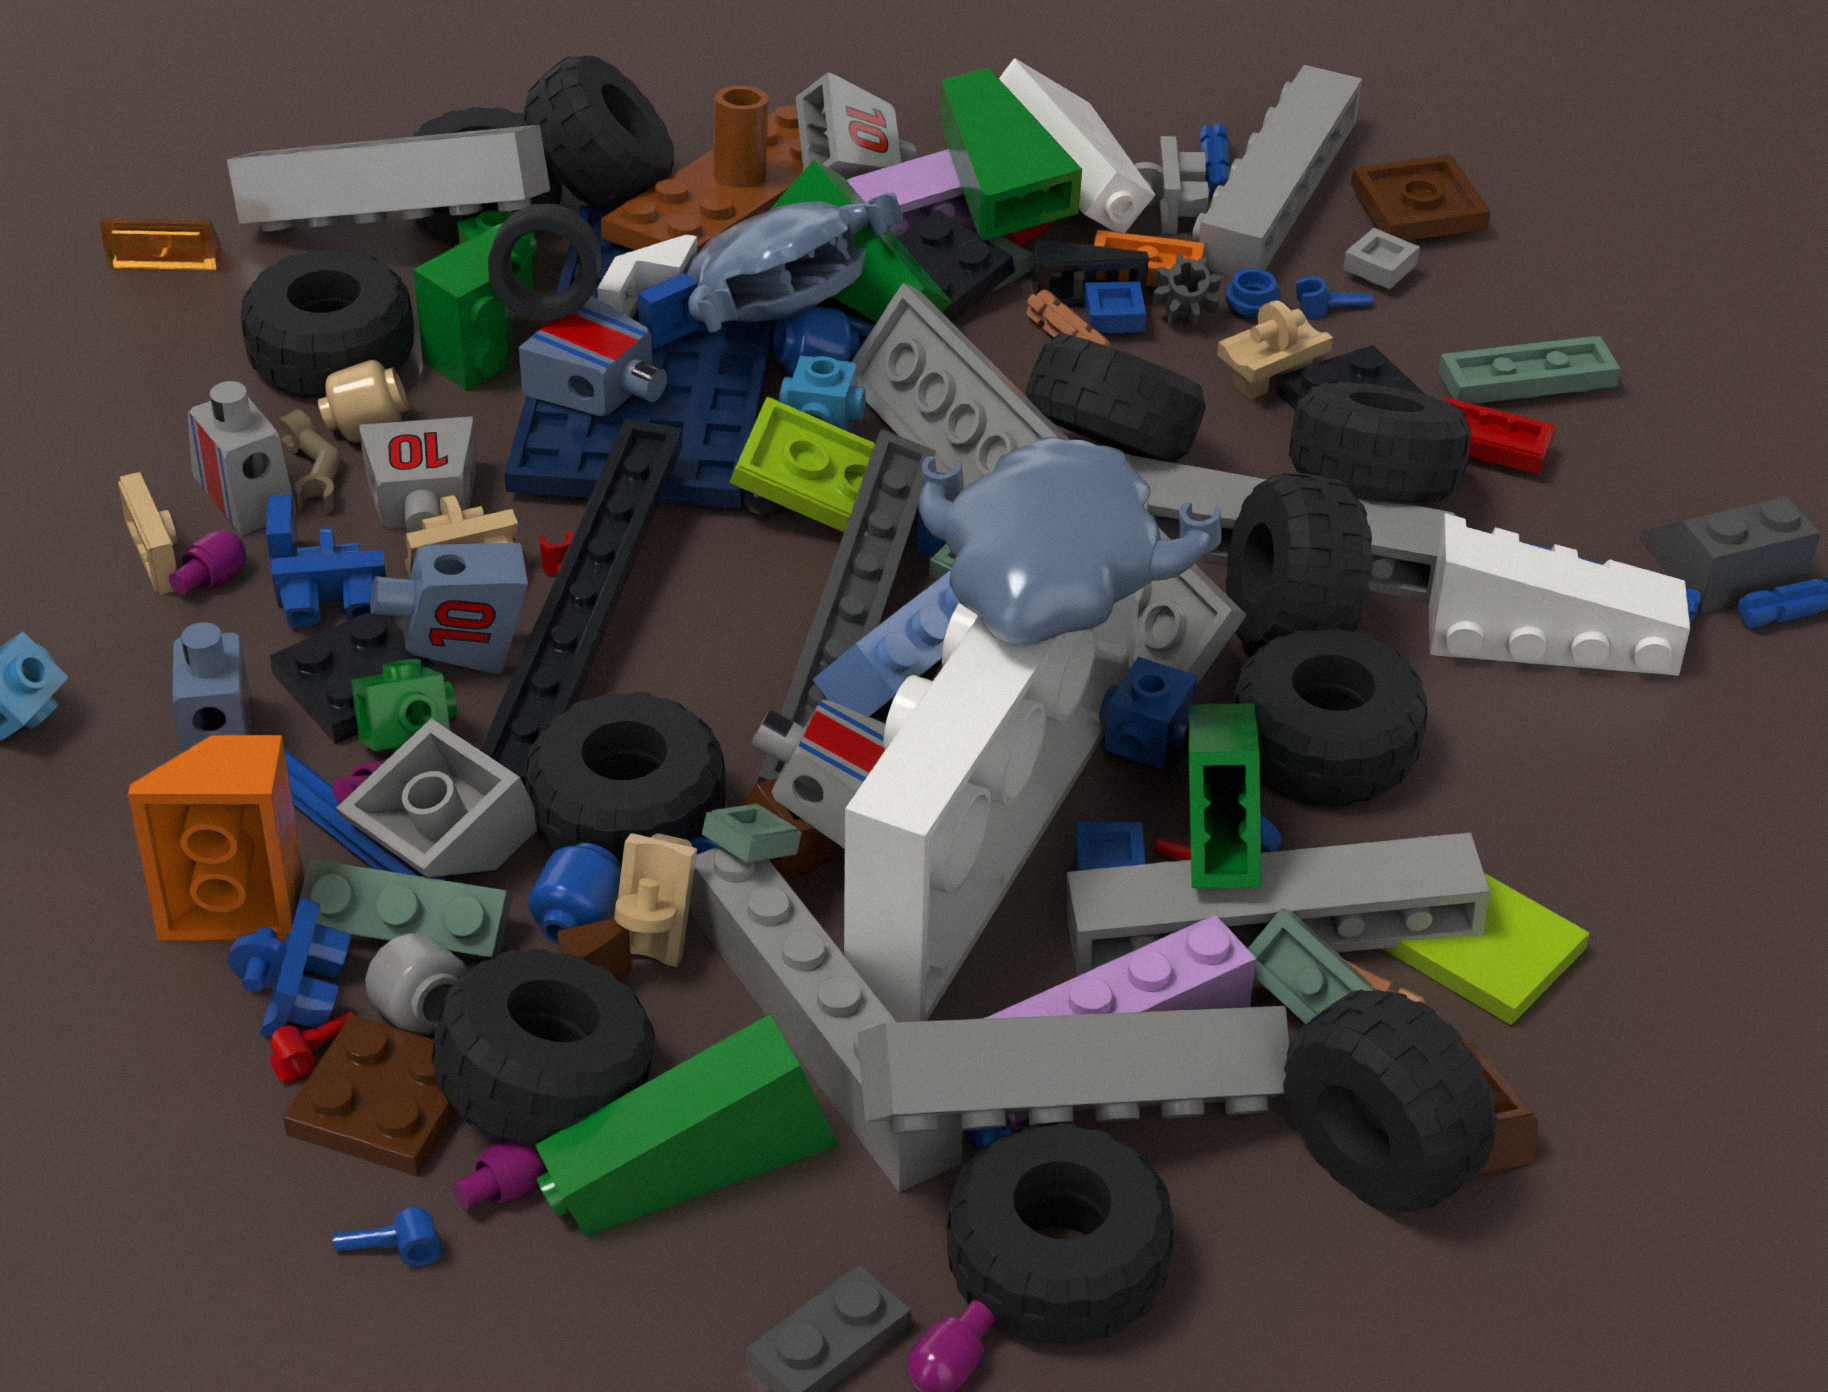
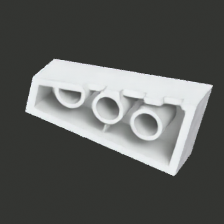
M1444 514L1429 602L1430 655L1679 676L1690 633L1685 580L1610 559L1605 564L1600 565L1579 558L1578 552L1575 549L1554 544L1550 551L1519 542V534L1496 527L1492 534L1466 527V519Z

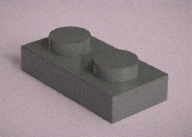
M858 1264L746 1347V1367L772 1392H827L911 1328V1309L861 1264Z

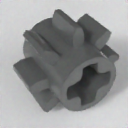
M1177 254L1176 262L1171 270L1165 267L1157 269L1155 282L1160 287L1154 290L1152 302L1153 305L1164 304L1166 311L1169 313L1168 322L1172 323L1175 319L1189 320L1193 326H1196L1203 309L1210 313L1216 312L1219 298L1214 293L1219 290L1222 278L1221 275H1210L1205 266L1207 258L1202 257L1197 261L1185 259L1182 254Z

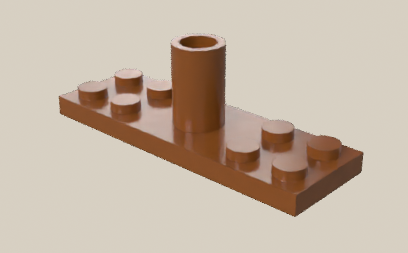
M729 86L717 91L715 94L713 150L601 218V238L633 250H638L679 236L693 235L697 236L698 254L707 241L716 234L729 229L741 221L769 211L803 172L797 107L791 105L782 106L768 115L769 96L763 90L751 86Z

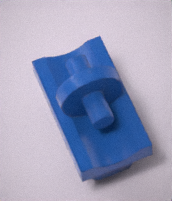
M321 528V546L297 548L298 557L271 559V576L278 606H283L288 626L291 628L310 627L321 622L320 603L344 601L346 620H351L371 611L370 599L373 580L376 576L387 577L384 550L360 551L359 543L336 545L334 529Z
M300 898L291 932L287 933L284 944L276 939L277 933L273 929L261 927L256 931V934H247L237 938L231 946L228 965L231 971L243 980L242 986L244 989L255 993L260 992L264 985L273 984L260 1031L261 1035L272 1038V1035L278 1028L286 1026L287 1021L317 1028L327 1023L330 1018L339 986L305 976L303 971L307 970L338 979L348 951L351 934L316 924L320 903Z

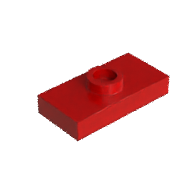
M1444 397L1443 401L1454 404L1456 408H1460L1464 412L1468 425L1471 427L1469 457L1484 463H1496L1540 474L1553 443L1556 425Z

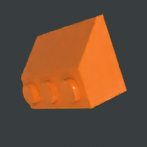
M211 735L131 783L128 798L157 940L235 941L244 935L256 934V931L261 927L273 929L277 933L276 939L285 940L287 933L291 932L303 887L304 872L282 735Z

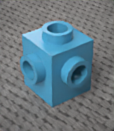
M800 356L793 378L784 377L780 391L781 403L852 433L855 421L861 422L863 418L866 389L865 387L857 386V363L839 361L825 356Z
M23 631L4 645H0V741L24 725L29 730H32L45 720L58 706V703L51 696L69 678L54 663L50 653L41 645L34 643Z

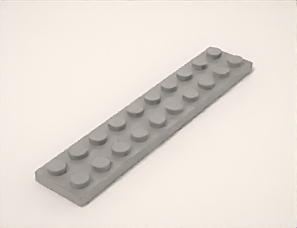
M902 283L851 361L857 363V386L865 387L866 402L898 436L936 450L934 457L937 472L949 473L954 469L955 462L960 461L963 469L964 488L993 472L1000 456L1019 447L1030 445L1044 437H1058L1070 440L920 290L905 283ZM1159 528L1161 540H1171ZM1196 564L1179 576L1167 580L1152 581L1140 589L1134 662L1139 656L1197 675L1198 684L1247 615Z

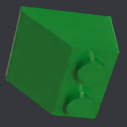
M499 224L413 269L423 362L466 391L510 367L516 316L510 308L499 300L489 281L488 256L498 230L503 224Z

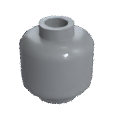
M408 933L393 938L381 947L374 956L365 977L366 994L375 1010L397 1028L427 1037L435 1034L438 1017L449 988L453 987L458 981L459 976L467 971L462 960L431 937L424 934Z

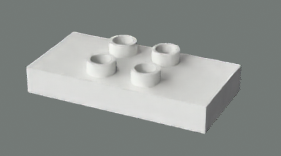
M1147 500L1146 503L1144 504V507H1145L1146 510H1147L1148 500ZM1140 590L1114 603L1113 610L1105 623L1089 630L1064 633L1033 645L1013 646L995 637L977 614L959 603L946 631L942 649L943 668L934 681L911 675L900 686L890 707L885 725V752L845 808L844 956L896 1022L928 1020L1104 737L1106 723L1099 720V712L1104 695L1111 685L1119 687L1134 663Z

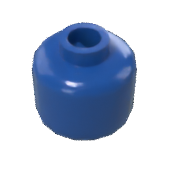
M814 307L793 317L778 319L773 331V358L776 362H781L783 370L790 377L794 375L800 356H825L839 361L851 362L859 350V335L857 331L851 330L849 319L843 311L838 309Z
M581 843L557 849L546 861L528 898L530 913L536 923L540 925L542 934L548 940L558 945L557 931L614 918L621 876L620 862L608 850L591 843Z

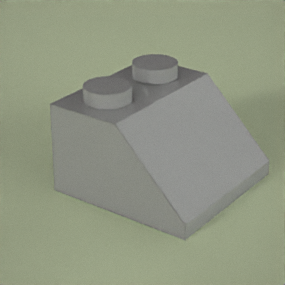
M432 718L336 807L341 817L428 878L497 870L537 831L535 807L521 778Z

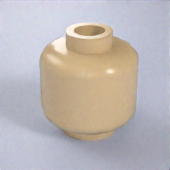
M368 360L329 375L325 384L327 396L318 399L320 413L327 429L330 432L339 429L342 435L353 444L361 443L360 425L402 422V413L409 411L407 396L394 367L385 369L376 360Z

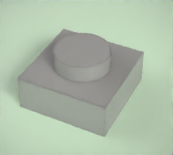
M1372 228L1345 252L1343 270L1362 277L1371 284L1391 289L1417 265L1420 247Z

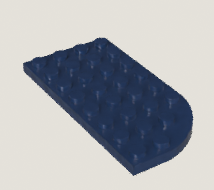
M581 205L578 215L592 227L601 246L602 267L591 295L598 299L597 288L614 258L635 250L601 238V218L614 210ZM571 243L556 294L566 290L576 280L579 272V258ZM638 307V309H637L635 315H634L633 318H632L633 320H635V321L638 322V323H639V307ZM728 320L722 322L721 329L716 332H708L705 322L699 321L698 330L654 350L652 349L653 365L664 369L667 373L666 387L660 398L654 402L631 395L610 415L598 416L526 396L504 473L506 492L528 493L536 496L557 495L590 498L624 419H631L682 428L683 447L659 504L671 503L700 505L710 508H741L742 488L729 482L760 413L772 353L773 331L777 320L757 322Z

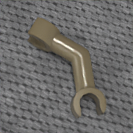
M295 409L277 419L290 432L289 435L280 439L281 444L291 453H297L302 450L315 460L310 475L303 476L295 484L296 507L300 512L308 498L322 497L324 513L327 515L335 507L333 480L341 461V453L335 446L316 433L314 424L306 413Z

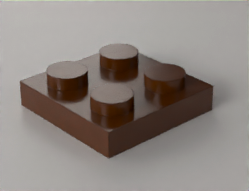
M1451 154L1353 167L1351 186L1379 230L1407 242H1413L1416 239L1445 235L1459 236L1466 232L1488 229L1490 210Z
M351 1014L284 1114L286 1135L418 1176L456 1114L455 1108L451 1105V1102H448L443 1091H440L434 1078L435 1071L433 1063H431L434 1039Z

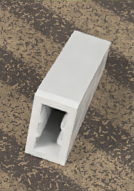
M1014 58L999 79L1082 168L1079 209L1086 216L1114 232L1125 233L1152 200L1155 193L1089 102Z

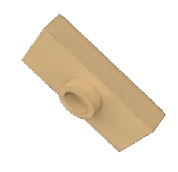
M141 472L121 476L118 486L125 523L155 592L158 591L159 595L174 592L175 590L169 582V575L177 570L173 546L177 545L178 542L171 515L168 510L158 512Z

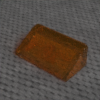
M100 219L99 223L108 268L217 270L222 246L211 220Z

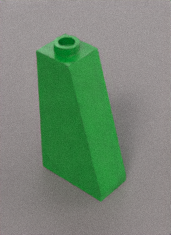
M989 67L942 79L940 127L977 233L983 241L1078 214L1082 168Z
M813 160L771 209L809 201H823L838 207L866 202L841 174ZM872 226L854 235L855 249H866V259L862 273L853 284L832 296L876 323L902 283L920 290L941 312L952 303L889 229L883 235H875Z
M1250 703L1189 704L1192 888L1262 887L1260 757L1255 705Z
M771 1014L600 1108L595 1113H591L582 1121L536 1144L535 1146L548 1170L547 1173L536 1179L557 1218L570 1211L586 1237L826 1151L838 1144V1141L800 1063Z

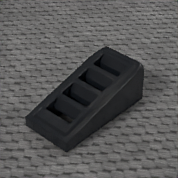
M1035 241L1032 278L1034 295H1037L1042 290H1048L1067 306H1085V283H1099L1096 281L1097 271L1106 270L1105 282H1118L1119 270L1129 269L1128 282H1140L1145 303L1149 263L1148 253L1146 251L1059 241ZM1083 271V280L1074 279V272ZM1052 272H1061V277L1052 276Z

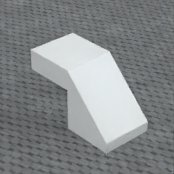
M683 235L616 256L597 288L598 300L632 319L639 307L638 292L682 273L687 274L693 258L697 255V236Z

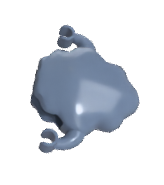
M895 193L879 195L868 200L866 203L841 207L823 201L783 205L741 221L729 229L716 234L707 241L701 251L693 258L687 271V275L698 283V287L689 297V313L696 320L705 322L708 332H716L721 329V323L728 320L757 322L787 319L813 309L825 299L840 293L844 288L853 284L862 273L866 259V249H855L854 235L872 226L875 235H883L888 231L889 225L905 222Z
M1044 437L1030 445L1019 447L1000 456L993 472L972 482L966 488H964L963 469L960 461H956L954 469L946 474H937L935 457L928 456L922 462L924 486L919 498L920 515L926 528L934 536L945 541L956 557L949 580L952 591L959 603L977 614L995 637L1013 646L1038 644L1064 633L1095 628L1108 620L1114 603L1132 595L1152 581L1167 580L1179 576L1190 569L1205 552L1214 550L1221 543V509L1215 507L1211 518L1204 521L1193 520L1192 503L1185 502L1180 507V538L1161 540L1160 531L1155 520L1144 507L1150 495L1148 483L1126 461L1125 455L1121 450L1109 446H1098L1084 440Z

